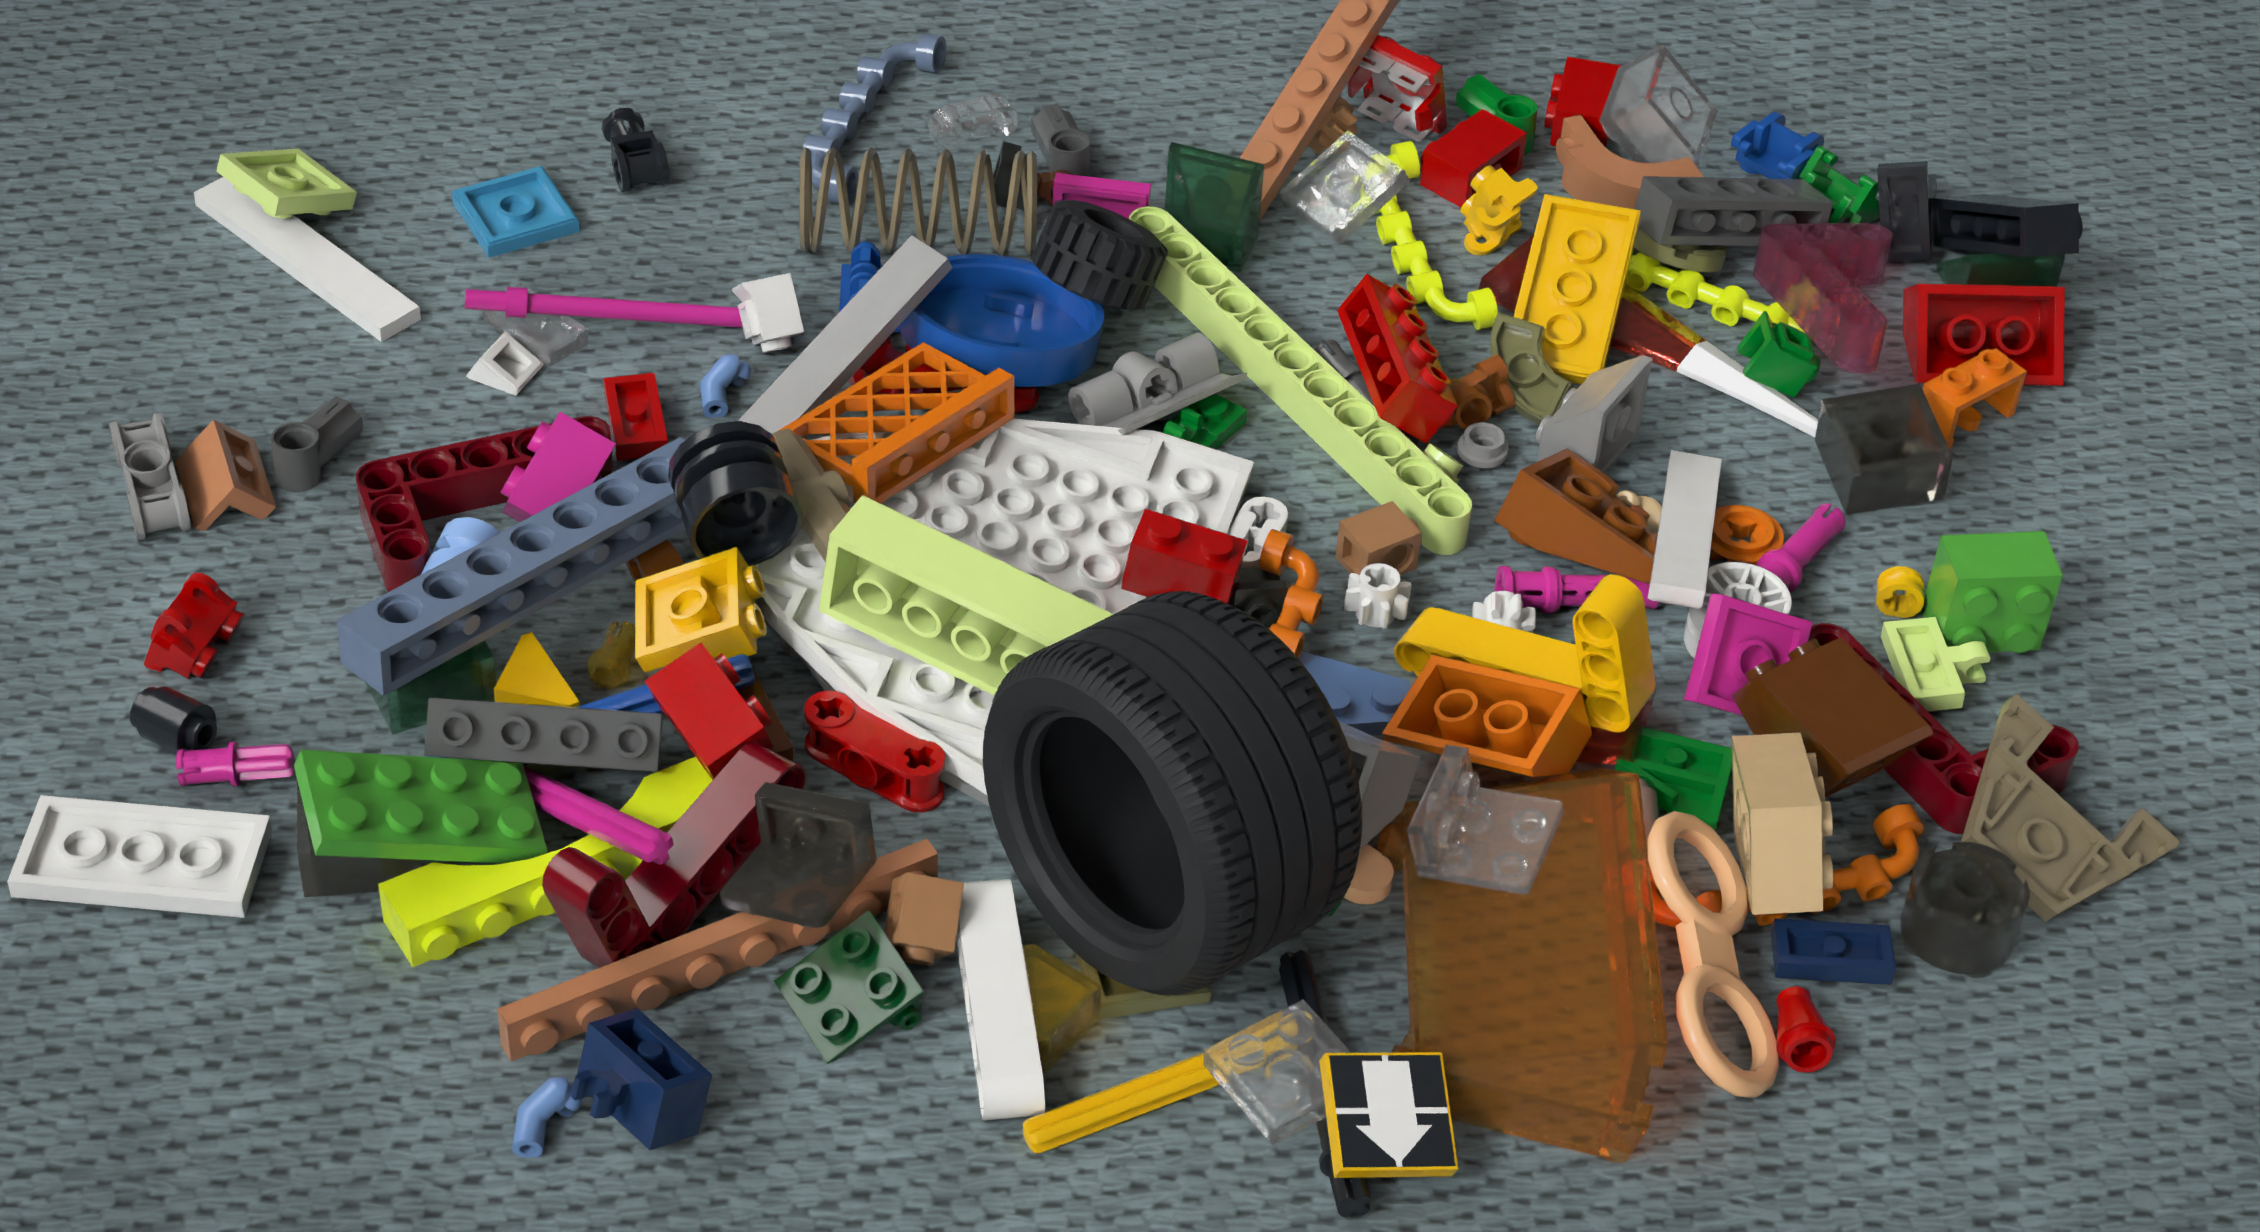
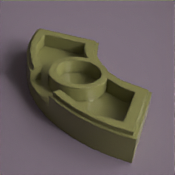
M1498 312L1491 332V357L1498 354L1507 367L1509 373L1508 385L1515 399V407L1513 408L1528 420L1540 425L1545 416H1553L1561 408L1566 394L1572 388L1571 382L1555 374L1544 361L1542 354L1545 339L1544 326Z

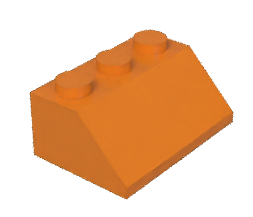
M1431 655L1382 732L1384 741L1531 777L1569 774L1591 737L1592 731L1580 688Z

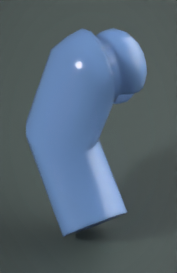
M736 354L723 355L701 379L703 414L707 418L724 417L727 414L726 389L729 384L735 387L743 386V378L749 380L751 368L748 362L739 360Z
M567 1077L548 1078L519 1105L512 1143V1152L516 1156H541L547 1121L557 1112L563 1117H570L573 1115V1111L579 1109L582 1099L574 1100L571 1097L573 1084L568 1083Z

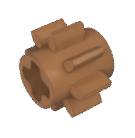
M1339 95L1308 146L1318 154L1325 148L1330 153L1340 152L1347 148L1357 133L1355 122L1358 118L1352 114L1354 107Z

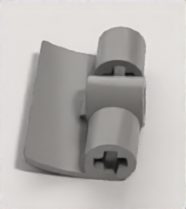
M1197 332L1157 350L1155 361L1139 352L1125 353L1116 361L1112 371L1071 388L1068 394L1069 405L1079 424L1121 428L1118 431L1124 435L1246 380L1247 372L1239 375L1221 374L1212 343L1202 333Z

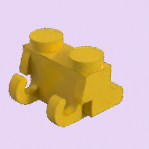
M1491 165L1483 168L1473 178L1470 186L1476 193L1460 209V213L1466 218L1464 225L1470 232L1464 239V246L1469 253L1474 255H1487L1504 245L1511 235L1521 229L1520 205L1532 198L1538 189L1537 184L1533 180L1526 178L1521 182H1516L1502 168L1496 171ZM1484 237L1487 242L1480 244L1476 240Z

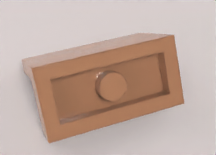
M214 419L175 462L191 520L196 529L206 531L229 505L258 519H265L276 508L255 439Z

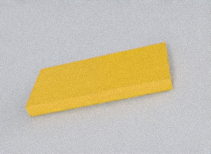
M1544 194L1514 317L1544 326L1545 339L1542 348L1544 361L1558 376L1571 383L1582 385L1592 373L1605 369L1640 224L1641 210Z

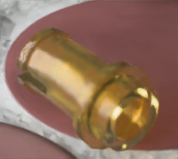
M618 621L611 623L600 649L594 651L587 661L589 676L599 687L606 689L615 688L626 682L631 673L629 662L635 651V626L629 622L623 621L617 636L615 635L618 631L619 623Z

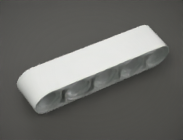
M1010 879L963 882L964 888L956 944L966 1013L970 1014L967 1015L980 1108H984L981 1109L982 1120L1037 1116L1045 1113L1044 1080L1012 882Z

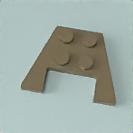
M2016 693L2000 709L1960 844L2047 922L2176 848L2180 841L2143 807L2129 817L2111 842L2027 766L2028 759L2054 727Z

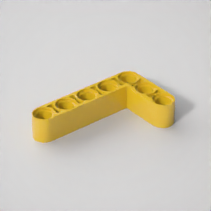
M1610 574L1604 576L1573 616L1572 624L1576 645L1444 609L1430 607L1423 610L1394 647V656L1398 664L1408 672L1413 670L1417 676H1419L1431 655H1436L1580 688L1590 726L1610 732L1619 733L1626 731L1652 696L1656 687L1644 598L1642 592L1633 582L1620 575Z

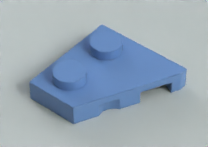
M1301 651L1299 660L1312 675L1328 700L1337 720L1372 736L1382 735V732L1411 688L1409 680L1303 651Z

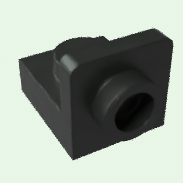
M1259 567L1241 568L1229 605L1244 611L1265 626L1273 623L1276 624L1289 590L1286 581L1281 580L1279 575L1260 570Z

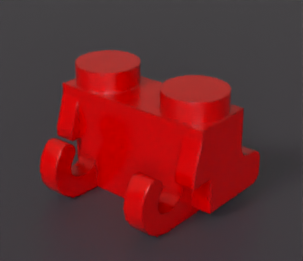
M203 573L191 574L184 583L181 592L155 622L150 636L152 642L144 661L145 667L159 672L164 668H169L187 679L191 674L202 679L217 656L218 650L212 647L218 638L229 642L244 619L245 614L236 609L238 602L223 592L216 581L210 576Z

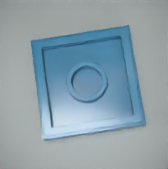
M542 166L452 191L453 204L488 258L580 232L578 218Z

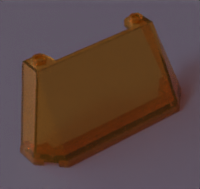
M1598 768L1405 802L1403 811L1396 816L1393 823H1389L1382 829L1378 842V851L1390 860L1394 871L1399 872L1403 869L1410 1029L1404 1037L1401 1046L1395 1045L1391 1053L1442 1052L1452 1120L1599 1156L1611 1162L1625 1163L1649 1128L1654 1105L1643 1102L1646 1087L1649 1084L1651 1066L1663 1068L1668 1047L1639 775Z

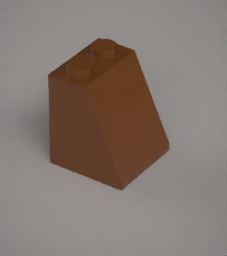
M1841 637L1823 646H1820L1817 639H1813L1788 654L1790 661L1779 666L1774 658L1757 665L1745 674L1749 682L1732 695L1754 735L1801 733L1806 753L1815 752L1818 777H1823L1825 798L1884 770L1934 734L1929 724Z

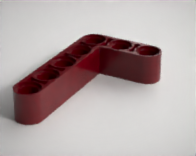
M593 416L573 418L611 440L610 426L606 421ZM539 426L373 460L365 463L358 469L356 484L361 520L383 583L388 592L420 576L430 558L429 539L422 521L507 503L509 498L500 492L515 466L517 465L526 470L535 455L534 452L527 449V446ZM612 452L600 472L613 471ZM600 473L594 482L600 480Z
M1830 623L1813 625L1808 642L1817 639L1820 646H1823L1841 637L1929 724L1934 734L1884 770L1940 827L1954 834H1963L1989 748L1971 755L1848 631ZM2052 725L2054 728L2028 759L2027 766L2057 794H2060L2068 784L2079 750V743L2074 734L2058 725Z
M750 742L744 745L667 832L672 837L674 843L668 851L670 859L661 865L653 861L646 862L643 860L626 880L618 872L576 848L567 847L559 851L546 867L542 886L545 895L580 956L601 968L683 935L797 802L805 787V769L758 742Z

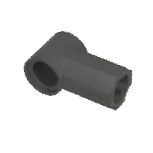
M1058 104L1042 106L1041 111L1031 118V132L1049 166V173L1056 170H1066L1073 175L1091 177L1090 136L1086 132L1079 130L1070 112L1062 110Z
M335 396L329 402L322 404L303 422L286 423L273 431L271 435L274 479L278 487L290 492L311 490L322 479V466L363 431L362 417L356 413L349 401Z

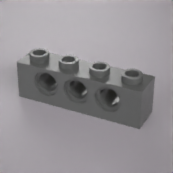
M1643 176L1634 209L1641 210L1639 228L1660 245L1821 246L1833 202L1803 179Z
M432 697L428 700L424 756L657 772L660 762L663 713Z

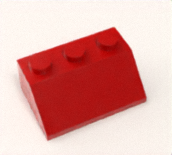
M1916 284L1903 289V338L1915 383H1926L1943 374L1946 369L1957 367L1978 356L1981 351L1996 348L2027 371L2023 385L2063 386L2065 287Z

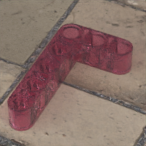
M1872 223L1771 224L1764 226L1761 230L1753 269L1754 278L1836 366L1854 373H1871L1877 369L1888 321L1855 285H1873L1883 281L1893 237L1892 232L1885 227Z

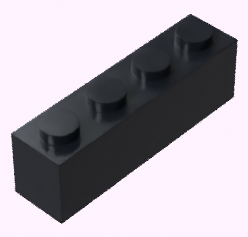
M1989 194L1933 198L1934 246L2018 257L2079 253V239L2083 232V223L2079 214V203Z

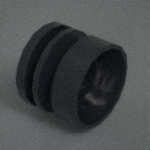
M742 421L714 424L695 432L682 442L670 459L668 478L675 493L676 502L682 512L681 517L690 544L696 556L701 559L737 547L748 566L757 565L774 558L790 546L801 529L803 513L789 480L781 452L774 436L760 425Z

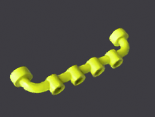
M1412 141L1392 144L1390 155L1378 159L1370 166L1366 175L1368 187L1362 188L1361 195L1363 206L1368 216L1378 213L1382 214V216L1376 218V227L1383 245L1397 243L1396 246L1391 248V257L1398 275L1412 273V276H1408L1406 280L1407 290L1415 297L1417 304L1427 302L1429 308L1437 316L1457 323L1472 321L1476 330L1493 327L1498 308L1490 288L1468 292L1466 303L1452 302L1446 298L1441 277L1437 270L1432 271L1423 242L1416 240L1407 211H1401L1392 182H1386L1385 177L1393 173L1396 174L1399 182L1419 177L1420 163L1416 147Z
M1642 252L1632 255L1625 282L1627 287L1640 292H1645L1651 283L1667 288L1666 295L1669 302L1684 309L1691 308L1696 300L1712 305L1711 314L1713 318L1729 326H1734L1740 317L1756 322L1761 314L1766 311L1772 322L1776 324L1782 322L1807 333L1810 340H1822L1832 336L1835 332L1846 334L1852 329L1860 316V307L1857 301L1846 293L1835 291L1827 294L1816 311L1817 321L1805 320L1796 317L1793 310L1786 304L1775 302L1767 306L1751 300L1747 292L1741 287L1730 285L1722 289L1705 282L1703 276L1697 271L1683 269L1677 272L1662 266L1659 261Z

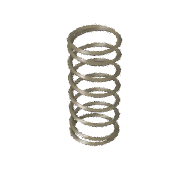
M807 146L801 151L799 223L800 248L804 252L810 249L815 253L820 248L833 164L845 248L850 253L860 241L870 167L873 175L881 244L888 254L895 250L898 240L908 168L917 239L931 248L934 247L938 229L945 173L947 175L954 239L957 250L962 255H966L970 251L973 243L983 175L989 227L994 250L1003 256L1010 246L1020 178L1024 203L1025 252L1031 256L1036 247L1037 155L1032 150L1027 155L1020 150L1014 157L1002 238L999 230L990 155L985 149L977 154L964 235L953 155L948 149H944L940 153L937 162L927 235L918 164L915 153L910 148H907L902 153L899 162L890 230L888 228L880 159L872 147L864 153L861 162L852 228L845 171L839 150L836 147H831L824 158L815 223L812 211V153Z

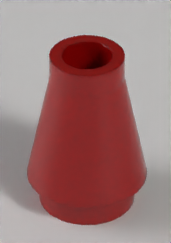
M1797 986L1784 989L1776 998L1778 1009L1776 1049L1782 1061L1795 1071L1804 1073L1817 1071L1826 1066L1831 1060L1836 1045L1835 1035L1812 1002L1808 990Z

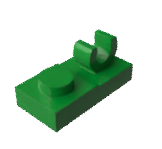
M1213 394L1184 407L1159 432L1217 450L1246 423L1247 409L1217 394Z

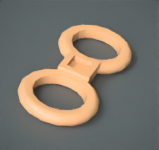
M1673 811L1655 820L1647 838L1648 862L1655 885L1667 906L1681 920V923L1675 925L1684 975L1676 992V1017L1686 1046L1697 1065L1712 1082L1733 1096L1756 1098L1773 1086L1779 1069V1055L1776 1049L1777 1040L1771 1021L1758 998L1740 979L1732 936L1742 929L1748 914L1746 884L1740 866L1728 845L1713 828L1694 815ZM1676 838L1684 839L1696 847L1711 866L1721 890L1722 908L1720 913L1712 912L1701 905L1687 889L1674 859V842ZM1706 992H1713L1725 1000L1737 1013L1745 1027L1752 1049V1064L1749 1071L1743 1070L1730 1062L1719 1050L1709 1033L1703 1010V998Z

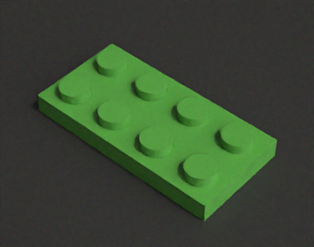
M300 750L295 761L294 768L315 855L509 863L531 859L547 852V846L522 762Z

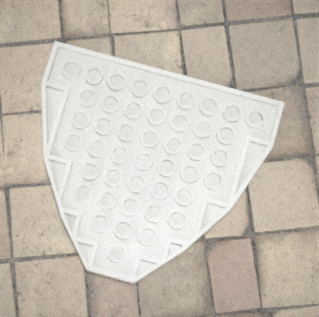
M1012 419L881 504L1115 614L1147 598L1121 589L1130 544L1144 510L1149 509L1227 534L1251 477L1254 462L1158 431L1135 429L1122 435L1118 431L1121 428ZM895 432L874 433V439L887 438ZM868 433L836 434V440L868 439ZM830 436L812 440H830ZM858 455L836 457L852 465V459ZM845 483L850 502L849 508L851 509L855 505L853 503V487ZM800 529L791 545L774 558L755 565L762 576L765 586V596L755 599V604L758 605L770 626L837 692L847 695L862 709L919 739L935 742L945 753V769L987 795L983 771V739L994 695L820 612L819 604L826 562L804 529Z

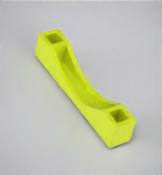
M695 756L645 776L634 795L619 811L667 833L713 780ZM589 834L562 849L527 860L497 865H454L432 862L378 884L383 921L411 966L415 967L430 960L445 959L453 954L455 950L483 938L498 937L504 934L510 927L536 916H547L555 913L543 890V875L551 859L559 851L567 847L576 848L618 872L624 880L632 874L643 860Z

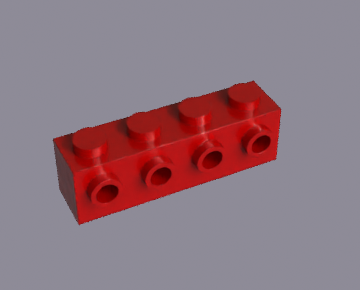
M1366 274L1337 309L1338 315L1379 418L1427 443L1438 429L1448 424L1454 410L1458 406L1449 386L1451 380L1441 368L1438 360L1439 352L1430 342L1426 332L1428 326L1419 316L1415 306L1417 304L1415 297L1398 284L1390 287L1371 275Z

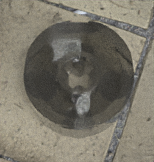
M1966 841L1953 842L1952 849L1936 853V847L1923 853L1914 867L1900 916L1904 948L1909 954L1919 957L1939 969L1965 974L1975 979L1984 978L1990 975L1993 969L2002 965L2013 952L2030 898L2029 886L2026 880L2023 884L2014 873L2016 869L2015 863L2003 853L1989 846Z

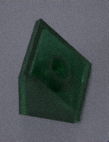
M1995 253L1972 254L1936 263L1943 284L2057 287L2065 254L2036 257H2018Z

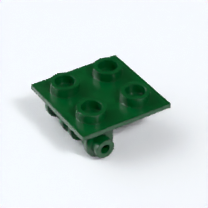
M870 910L866 911L774 980L827 1064L836 1061L887 1022L893 1026L899 1025L902 1030H909L914 1028L921 1020V1014L919 1013L921 1004L918 999L925 992Z

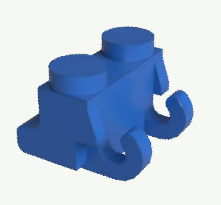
M1774 111L1760 122L1752 120L1737 131L1732 137L1731 146L1737 149L1735 160L1740 162L1741 169L1747 173L1762 174L1769 179H1802L1799 175L1818 146H1823L1824 137L1816 132H1812L1806 137L1801 136L1786 128L1785 116Z

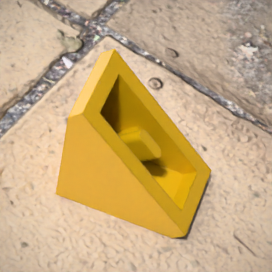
M530 632L522 635L494 687L495 702L566 707L580 706V701L534 634Z

